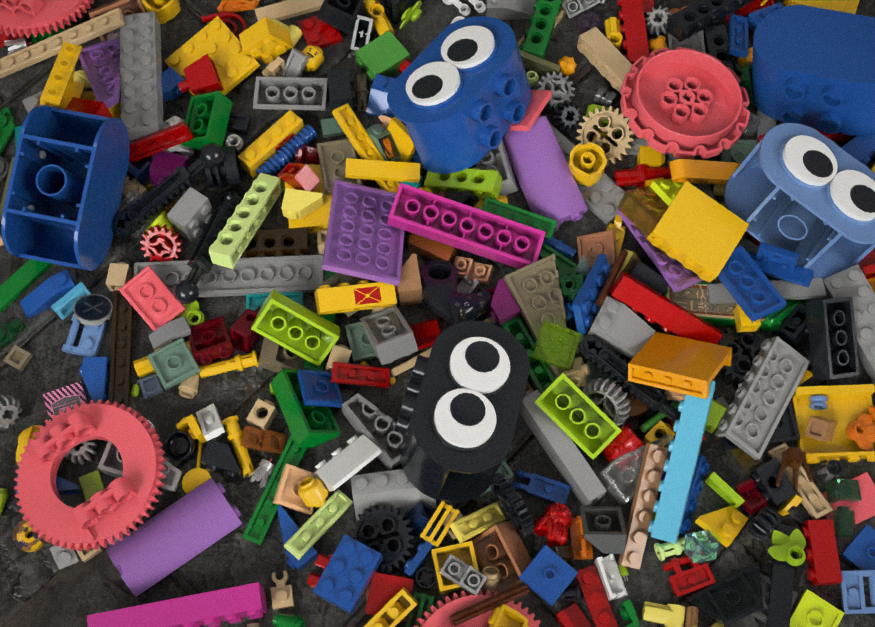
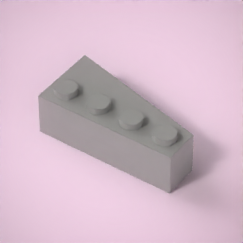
M359 393L344 402L341 413L359 435L364 434L381 449L382 453L377 457L387 470L391 471L401 465L400 448L405 434L394 431L396 423L393 419L379 411L375 405Z

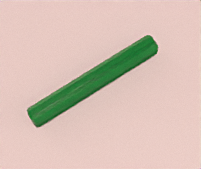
M806 300L788 301L784 308L767 315L764 324H768L769 327L774 326L790 315L798 303L804 305L803 302Z

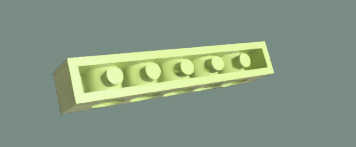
M260 173L257 179L253 181L251 188L245 193L243 200L236 206L235 212L228 218L227 224L219 232L215 242L209 247V254L213 264L231 269L234 268L282 193L281 178Z

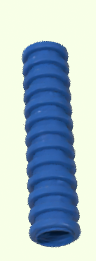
M306 124L305 128H302L301 132L297 133V136L294 135L293 139L289 140V143L286 142L284 144L285 147L282 146L281 150H277V154L274 153L268 161L264 162V165L260 166V169H256L257 175L259 176L260 173L271 176L275 175L277 171L281 170V167L285 166V163H289V159H293L297 149L303 144L309 145V141L312 142L313 138L317 137L315 129Z

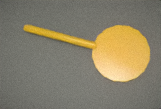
M200 441L198 443L196 468L189 470L182 480V488L186 494L212 478L209 472L200 468L202 443Z

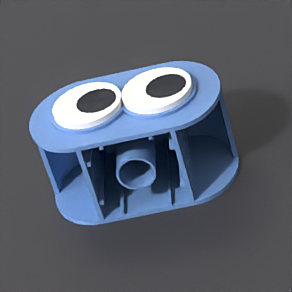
M784 123L770 129L726 183L724 189L725 206L729 211L750 224L746 232L762 243L799 253L796 266L813 270L812 278L825 279L853 267L875 248V173L864 163L859 162L840 148L834 141L809 126L798 123Z

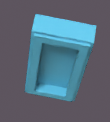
M80 282L55 302L51 308L64 320L74 312L73 306L80 297L91 293Z

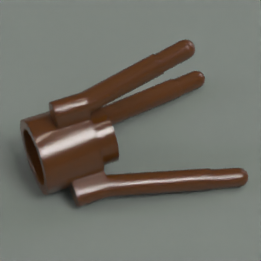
M790 447L786 449V452H782V461L775 483L777 487L780 485L786 463L793 469V486L795 491L798 490L797 468L802 463L809 481L813 482L806 460V452H802L798 447Z

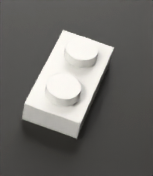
M214 403L196 412L202 433L207 441L225 432Z

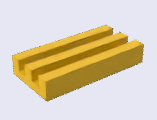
M442 501L420 537L438 548L450 529L449 525L456 520L460 511L455 510L452 506ZM443 508H445L446 511L444 512L443 516L439 520L431 535L428 537L427 534L429 530L433 526L434 522L438 518ZM449 513H453L437 541L433 540Z

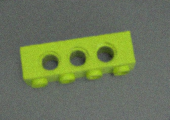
M466 168L449 174H438L428 171L424 186L430 189L433 194H436L437 191L445 193L447 191H469L481 199L488 197L498 200L503 179L499 171L494 169L479 170L478 168Z

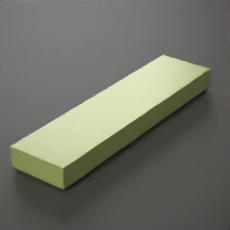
M338 489L284 544V548L300 560L349 509L353 501Z

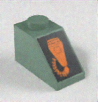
M375 124L365 129L385 161L396 162L401 159L394 139L387 129L380 124Z

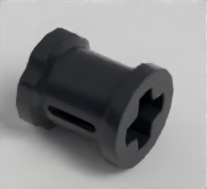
M579 584L567 587L558 598V603L574 601L577 604L580 603Z

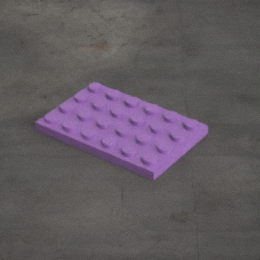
M335 179L322 270L396 286L399 285L405 230L387 225L397 193Z

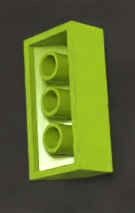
M272 289L262 304L251 327V330L318 367L340 337L339 326L320 315L317 316L313 311Z
M562 372L534 401L592 460L622 431Z

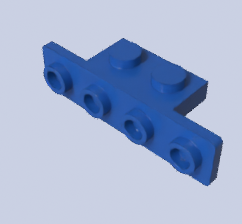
M762 242L757 254L747 251L765 275L804 287L810 286L814 271L796 266L799 253Z
M703 455L698 456L679 533L681 536H685L686 532L690 529L691 516L697 508V498L703 489V479L709 471V462Z

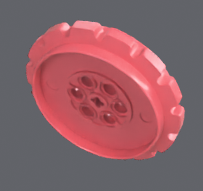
M677 47L674 50L662 48L652 51L649 58L645 56L640 57L632 64L630 71L626 73L620 93L623 94L620 100L622 114L624 117L630 118L628 126L633 133L640 139L644 138L648 142L647 145L663 154H666V152L673 154L675 158L693 160L696 155H699L702 159L719 155L723 148L726 150L730 149L741 137L750 117V111L747 110L750 104L746 89L739 86L741 80L730 67L722 64L721 60L691 48Z

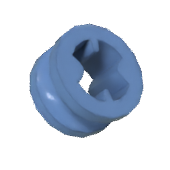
M815 395L809 397L811 402L809 404L810 409L825 410L828 408V405L825 403L828 401L826 396Z

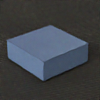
M157 374L138 380L145 399L164 393Z

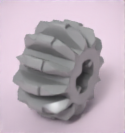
M661 5L657 10L652 7L653 12H647V18H645L646 30H650L652 35L655 32L657 36L661 32L666 35L668 17L673 15V12H669L667 7L662 9Z
M0 394V428L8 429L9 424L15 425V420L21 419L18 415L23 411L19 407L21 404L12 395L5 396Z
M95 440L82 442L72 448L65 455V458L71 460L73 464L79 462L81 465H84L85 459L90 462L92 461L90 456L97 455V452L93 449L97 448L98 444L94 442Z

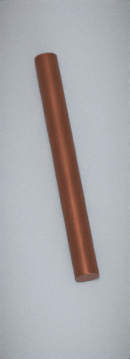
M621 250L595 301L597 306L603 305L628 255L626 250Z

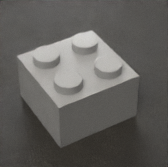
M190 187L170 210L167 217L175 232L193 242L195 238L202 234L214 211L209 199Z

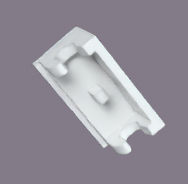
M614 554L596 558L594 564L608 601L628 596Z

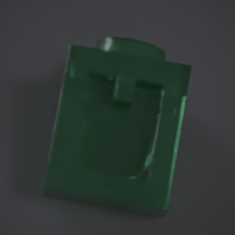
M837 479L825 484L829 503L839 501L858 502L862 500L858 480Z

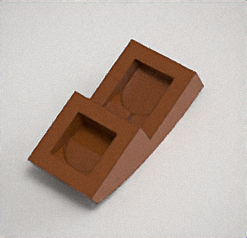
M245 426L240 446L281 455L284 450L286 435L271 430L264 431L251 426Z

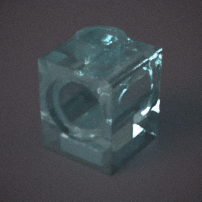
M709 530L685 534L684 552L692 563L716 559L719 543Z

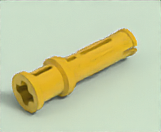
M253 350L249 354H237L229 360L199 366L201 370L200 376L205 378L232 370L244 371V368L260 367L258 366L257 352Z
M237 415L230 416L222 420V424L225 426L228 434L227 440L234 447L243 477H246L255 469L247 448L240 446L243 431H241L238 423L239 417Z

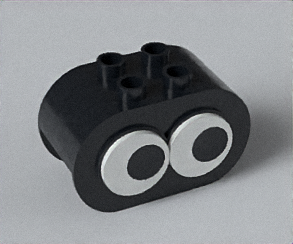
M465 321L454 324L445 329L436 338L429 358L421 355L417 356L394 431L405 434L400 448V460L407 478L420 492L433 499L456 503L479 497L491 485L489 483L490 477L496 474L510 450L529 376L530 361L521 342L510 332L497 325L483 321Z

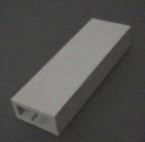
M538 389L534 392H526L523 396L519 413L567 485L571 486L570 489L582 506L594 505L603 498L606 489L572 439L534 402L540 395Z

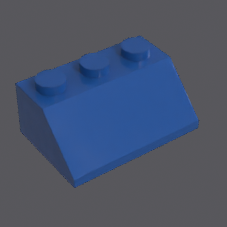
M376 74L370 90L367 115L395 117L387 102L388 90L395 81V78Z

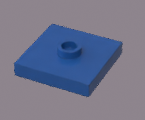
M299 369L297 375L304 405L342 407L343 399L339 383L331 382V372Z
M868 524L861 529L840 554L857 570H875V530Z
M545 544L518 578L526 583L546 603L553 606L578 572Z

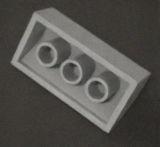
M256 76L253 109L326 111L328 107V78Z
M403 469L354 475L351 477L356 521H360L359 514L366 515L364 509H369L372 512V506L376 505L379 509L380 504H385L386 508L388 505H393V511L396 508H400L399 515L408 513L419 501L437 510L436 499L420 492L409 481Z

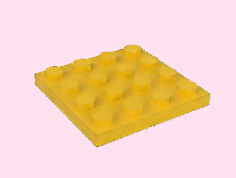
M218 16L164 60L169 67L171 66L186 80L184 68L208 54L214 61L224 90L220 92L223 95L230 92L260 66L254 57L243 52L241 42Z

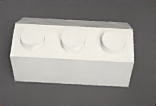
M355 434L346 441L348 445L345 448H337L331 453L332 458L326 462L324 459L315 466L317 470L313 474L322 480L328 492L335 491L382 453L381 449L364 434L359 437Z

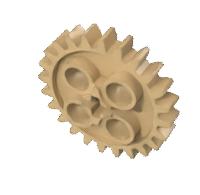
M602 106V111L596 107L595 114L589 111V118L583 116L586 122L579 123L582 129L577 130V132L581 136L576 137L577 140L581 141L579 144L583 145L590 143V135L596 133L597 138L591 143L599 145L602 149L606 144H609V152L604 153L607 159V166H609L610 161L616 164V158L622 161V154L628 156L629 154L626 150L633 149L629 144L630 142H635L631 138L635 134L628 126L630 118L625 119L623 114H620L621 110L617 108L614 111L612 106L609 107L608 111L605 106ZM608 119V126L603 128L601 125L602 121ZM594 125L598 126L600 130L607 133V135L612 140H614L618 144V146L615 147L609 140L605 139L600 132L594 129ZM621 130V138L615 139V133Z

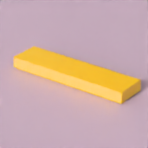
M346 158L345 178L419 183L420 163Z

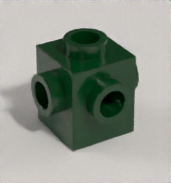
M571 272L567 276H562L561 283H559L562 296L567 298L568 301H574L587 276L577 272Z

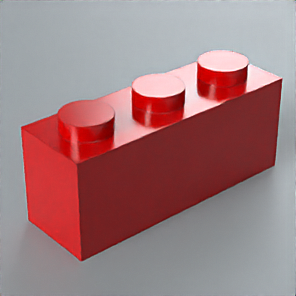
M807 520L802 524L800 531L806 540V546L803 550L806 556L805 559L808 562L807 578L811 581V586L837 585L842 583L833 520Z

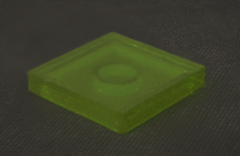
M544 320L531 358L568 371L571 369L581 333Z

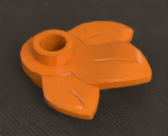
M870 414L857 416L856 420L850 422L846 427L847 437L855 440L863 451H873V443H875V425H873V416Z

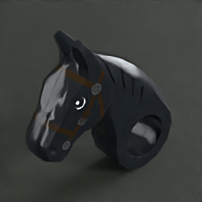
M433 260L422 266L420 275L421 296L429 308L438 316L448 321L450 326L460 322L473 321L491 309L493 298L489 292L485 290L470 294L457 292L458 269L453 263L446 260Z

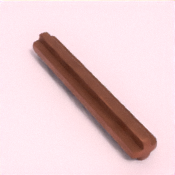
M526 583L510 588L451 614V622L454 626L459 625L502 604L530 592Z

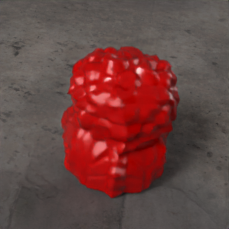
M629 423L620 428L622 431L602 450L611 465L617 467L625 466L632 458L645 451L646 443L643 444L631 430L632 425Z
M555 502L546 507L545 512L542 513V517L537 518L533 522L534 533L539 537H546L549 548L565 546L568 542V530L573 524L574 516L564 503Z

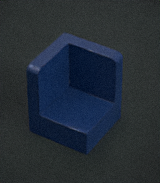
M142 159L136 166L129 162L128 176L132 179L134 178L142 185L150 177L151 161L146 162Z
M419 501L405 517V520H412L408 526L409 528L414 527L415 530L411 533L420 537L436 509ZM437 519L432 527H434L437 524Z

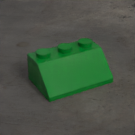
M220 91L191 96L185 123L192 132L193 139L181 143V145L201 150L204 145L214 143L222 148L232 101Z

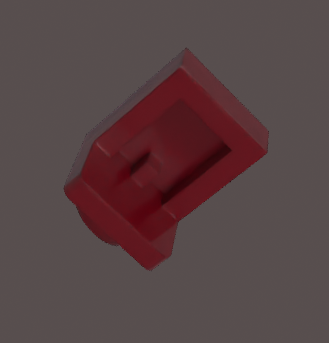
M753 478L741 481L735 487V492L745 500L741 505L750 515L768 506L767 500L755 488Z

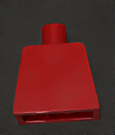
M208 54L184 68L186 80L178 83L182 93L191 90L195 96L224 90L214 61Z

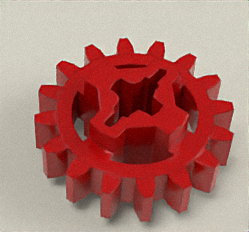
M156 224L154 229L149 227L148 232H144L142 235L144 238L140 241L141 244H144L140 249L146 251L144 257L150 256V262L156 260V262L174 261L175 258L179 257V252L183 248L180 246L182 239H177L179 233L174 234V228L167 230L165 224L163 228H160L158 224Z

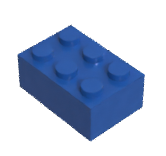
M344 534L313 590L314 594L352 615L383 559L382 554Z

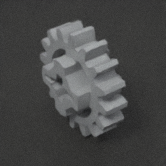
M555 71L551 75L546 73L536 85L537 90L551 91L552 96L547 102L549 105L548 109H551L552 106L558 108L557 103H563L564 100L571 102L575 96L573 94L575 88L571 87L573 82L567 81L568 76L563 78L561 72L559 75H556Z

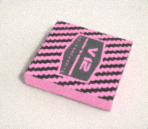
M81 381L43 394L50 422L52 421L53 414L57 417L59 416V410L66 412L67 406L74 409L75 403L80 406L82 401L88 403L84 385Z

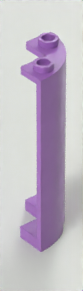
M538 117L529 131H508L502 137V141L531 212L557 221L554 232L559 229V226L564 221L580 220L588 208L547 117Z
M210 478L139 526L136 531L130 532V536L126 535L122 541L118 540L114 545L106 548L111 561L117 567L122 579L135 597L242 525L239 516L242 514L236 505L231 507L223 495L226 490L220 482L216 484L213 478Z

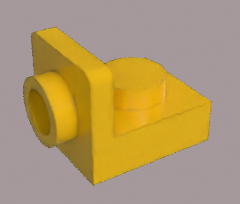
M192 414L182 418L175 425L179 431L189 432L194 440L198 439L201 443L207 441L202 433L198 419Z

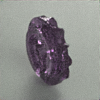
M587 10L586 13H581L579 18H577V28L582 33L594 27H597L601 32L604 28V19H602L601 14H596L595 11L589 12ZM591 19H593V23L589 27L588 23Z

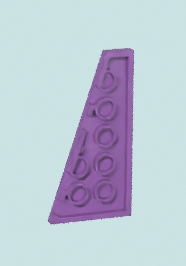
M120 36L84 47L79 55L96 100L104 102L107 108L119 102L121 90Z
M632 203L618 208L617 213L675 293L704 281L695 272L686 269L682 263L670 258L666 252L653 246L646 239L656 225Z

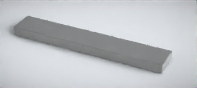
M812 278L809 287L785 280L770 281L784 300L820 299L826 297L823 278ZM723 283L707 285L709 304L737 303Z

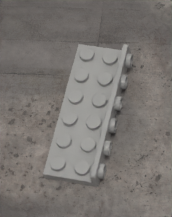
M778 336L766 339L761 344L759 354L753 359L750 371L745 374L742 386L737 389L734 401L727 407V414L718 424V430L715 435L718 437L725 436L755 460L760 459L810 361Z

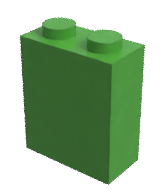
M390 30L355 51V63L359 69L362 68L365 71L369 81H374L376 74L391 77L399 72L398 68L405 59L410 60L409 52Z

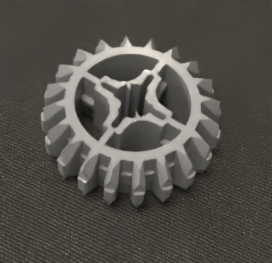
M602 377L597 380L593 379L581 390L618 427L623 425L629 417L631 409L629 404L631 400L626 398L627 393L622 392L623 386H616V381L610 383L609 378L603 380Z

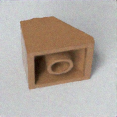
M416 253L412 254L401 267L400 283L398 286L394 285L396 299L399 300L400 306L422 303V286Z

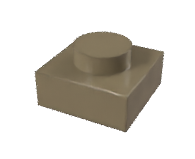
M14 345L3 361L22 372L33 355Z

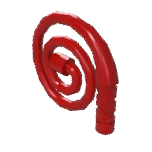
M221 11L201 16L202 23L212 21L218 16L223 23H229L234 27L232 32L234 35L238 32V26L232 20L225 18L237 19L242 24L243 28L239 34L247 29L244 19L234 12Z

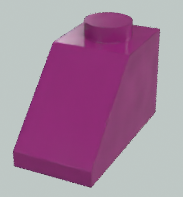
M503 278L498 281L491 302V312H489L494 323L497 322L499 327H501L502 324L518 316L520 317L521 310Z

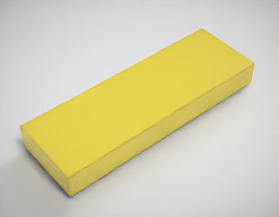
M496 501L450 524L449 526L458 541L462 543L507 520L498 505L499 503Z

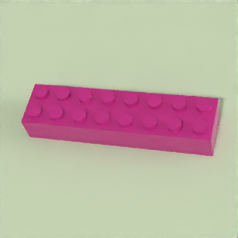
M403 183L399 185L387 221V225L517 269H521L538 260L546 233L542 230Z
M257 582L87 615V626L200 627L208 625V627L221 626V622L229 621V624L239 623L245 617H250L251 620L263 617V614L268 613L265 588Z

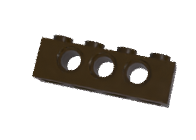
M307 228L257 230L240 258L309 255ZM288 243H294V244H293L292 246H290V247H287V246H286V244H288ZM269 244H275L273 247H267ZM250 245H256L254 248H248Z

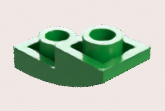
M628 599L619 605L621 607L619 612L624 621L628 620L629 625L625 627H640L631 600Z

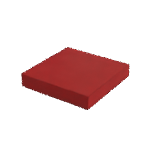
M375 572L371 579L365 614L374 616L403 586L411 594L414 579ZM407 615L401 621L406 622Z

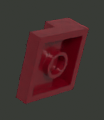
M223 316L189 327L191 335H188L193 356L198 365H208L217 358H228L231 353L235 352Z

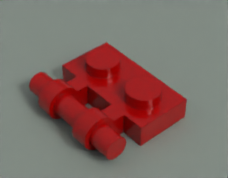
M701 550L689 551L685 556L677 559L673 557L669 559V562L662 564L665 572L669 570L674 571L675 575L668 577V580L676 598L716 583L708 563L699 565L697 561L703 558ZM689 563L692 568L682 572L680 566Z

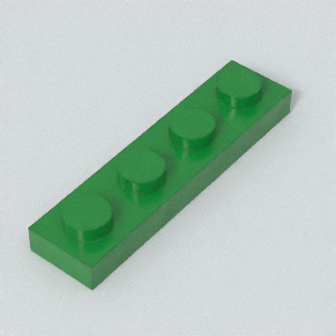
M486 197L481 209L546 232L544 238L551 240L557 225L555 220Z

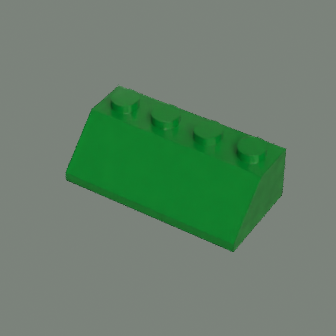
M281 369L271 382V386L296 447L313 448L340 436V429L330 407L304 405L297 375L299 370Z

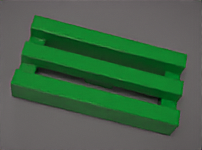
M414 591L413 597L416 600L421 598L415 626H419L417 619L422 616L425 600L429 601L427 612L431 614L429 607L433 605L435 597ZM415 607L409 612L405 627L411 626Z

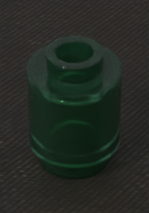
M839 506L837 510L833 511L834 531L837 537H854V532L856 531L855 511L850 510V507Z

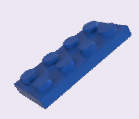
M742 245L736 247L719 273L718 278L751 322L784 308L787 302Z
M607 254L598 255L572 303L578 334L585 335L588 328L592 326L595 315L599 313L600 306H597L595 301L610 273V263H608Z

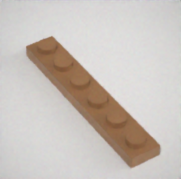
M646 443L626 527L625 552L620 554L619 565L640 570L648 537L649 524L652 520L654 504L668 448Z

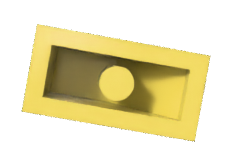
M286 188L281 207L283 216L291 220L296 218L303 219L324 205L323 193Z

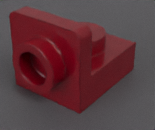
M303 144L296 150L295 160H297V163L320 165L317 147Z

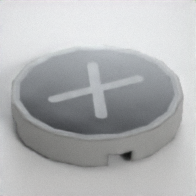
M85 295L75 302L73 306L74 317L84 325H101L112 317V302L103 295Z

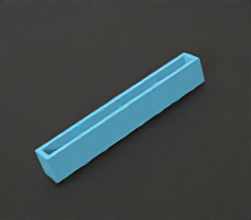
M715 381L710 383L707 399L686 395L685 400L680 401L678 411L681 412L680 420L676 419L673 431L676 432L675 440L671 439L668 451L671 452L670 460L666 459L663 471L666 472L665 480L661 479L658 491L661 492L660 500L656 499L653 512H656L655 520H651L648 532H651L650 537L677 544L715 391Z

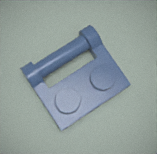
M73 314L71 318L73 322L66 344H63L61 350L75 355L97 357L108 324L107 321L97 326L84 325L78 347H74L77 332L82 323H80V320H76Z
M875 570L841 571L843 582L840 583L843 612L845 614L875 613ZM863 577H868L871 601V606L866 607Z

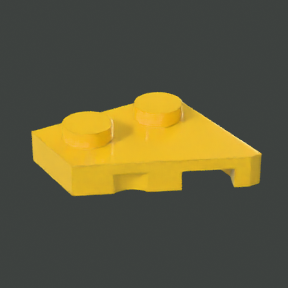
M729 506L701 515L696 519L695 523L727 548L749 518L735 507Z

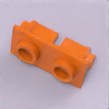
M576 516V518H573V524L570 527L573 560L593 559L592 544L584 538L581 516Z

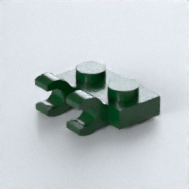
M746 62V67L740 68L739 64H736V72L740 75L738 77L741 80L739 86L746 89L750 101L749 106L753 105L751 76L749 75L750 64Z

